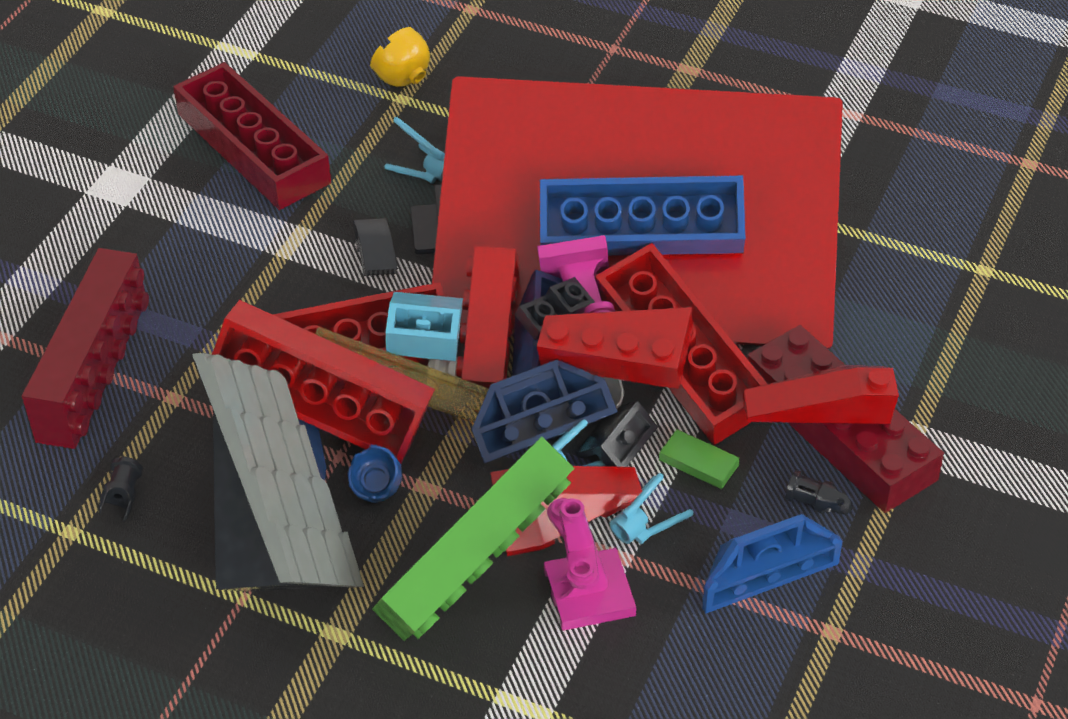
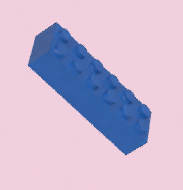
M743 175L540 179V245L605 235L608 256L632 255L651 243L655 245L662 255L743 253L746 239Z

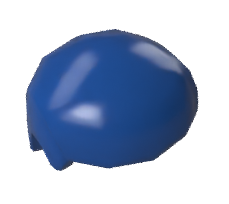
M370 445L367 450L355 454L347 473L351 490L359 499L372 503L390 498L397 492L402 481L400 462L389 449L378 445Z

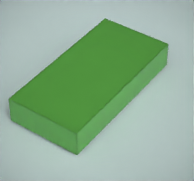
M676 429L659 452V461L720 489L725 486L739 466V457Z

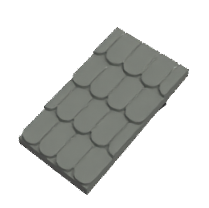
M207 353L192 354L213 407L216 590L259 592L334 586L364 587L348 532H342L329 487L320 477L306 427L299 424L284 376L276 370L262 369L258 365H248L239 360H229L221 355Z

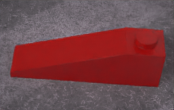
M844 365L745 389L743 392L747 422L890 424L899 397L893 368L865 365Z
M573 466L575 469L566 477L571 484L556 499L573 498L580 500L584 504V512L589 522L599 516L607 518L630 506L642 492L635 467ZM509 469L490 472L492 486ZM544 502L541 503L545 510L523 532L518 527L515 529L520 536L506 549L507 556L542 550L555 544L554 539L560 537L561 534L548 518L547 509L549 505L547 506Z

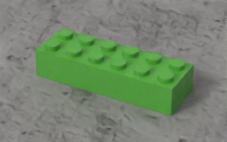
M541 437L377 602L372 610L403 641H406L412 634L419 639L440 618L435 611L440 607L445 612L465 593L466 589L462 586V583L466 580L471 585L493 564L488 557L491 554L496 558L499 557L520 536L515 529L518 527L523 532L545 510L541 503L544 502L548 506L571 484L566 477L575 468Z

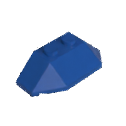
M803 514L733 538L722 544L719 548L704 585L702 609L706 614L838 565L843 541L838 535Z

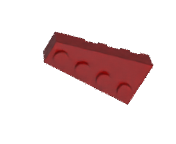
M475 246L474 257L468 256L466 274L467 277H472L470 290L465 289L463 297V309L468 310L467 323H461L460 343H465L464 356H458L456 375L457 377H462L461 380L464 387L489 389L491 384L507 379L510 357L508 337L512 336L514 324L511 304H516V277L519 278L520 273L516 249Z
M692 307L547 315L544 318L537 343L540 364L544 365L554 360H559L600 377L679 389L693 331Z

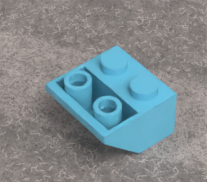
M394 292L389 304L386 326V355L456 361L463 298Z

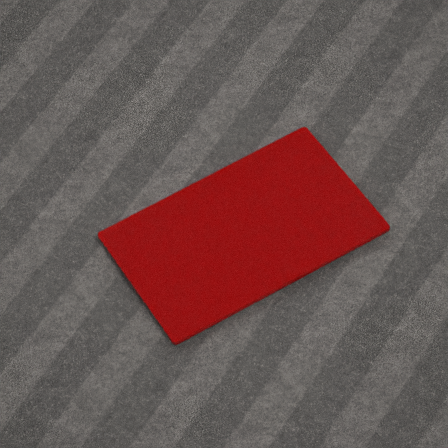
M455 77L452 80L432 284L441 282L445 297L463 298L465 289L470 290L472 277H467L466 269L468 256L474 257L475 246L516 249L520 273L519 278L516 277V304H511L513 321L515 323V313L519 308L531 275L535 270L541 271L537 246H541L540 179L743 175L746 238L744 252L668 254L663 256L735 344L763 346L801 325L827 349H830L833 344L843 102L837 97ZM630 255L608 256L609 267ZM463 305L460 326L461 323H467L468 310H464Z

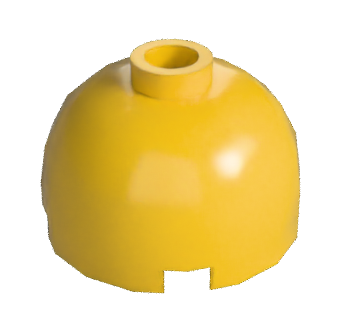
M412 27L402 28L388 37L391 43L385 49L381 45L377 48L370 63L371 68L381 80L397 87L419 83L426 76V69L430 60L429 48L423 37Z

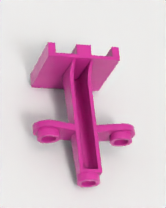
M605 235L537 246L542 272L562 278L563 281L575 277L595 301V303L586 306L584 313L615 312L611 302L601 300L595 281L597 274L609 268Z
M559 498L553 501L547 509V515L564 538L567 557L544 562V573L549 579L551 596L554 606H557L560 615L562 631L636 616V604L617 548L597 550L584 512V504L580 500Z

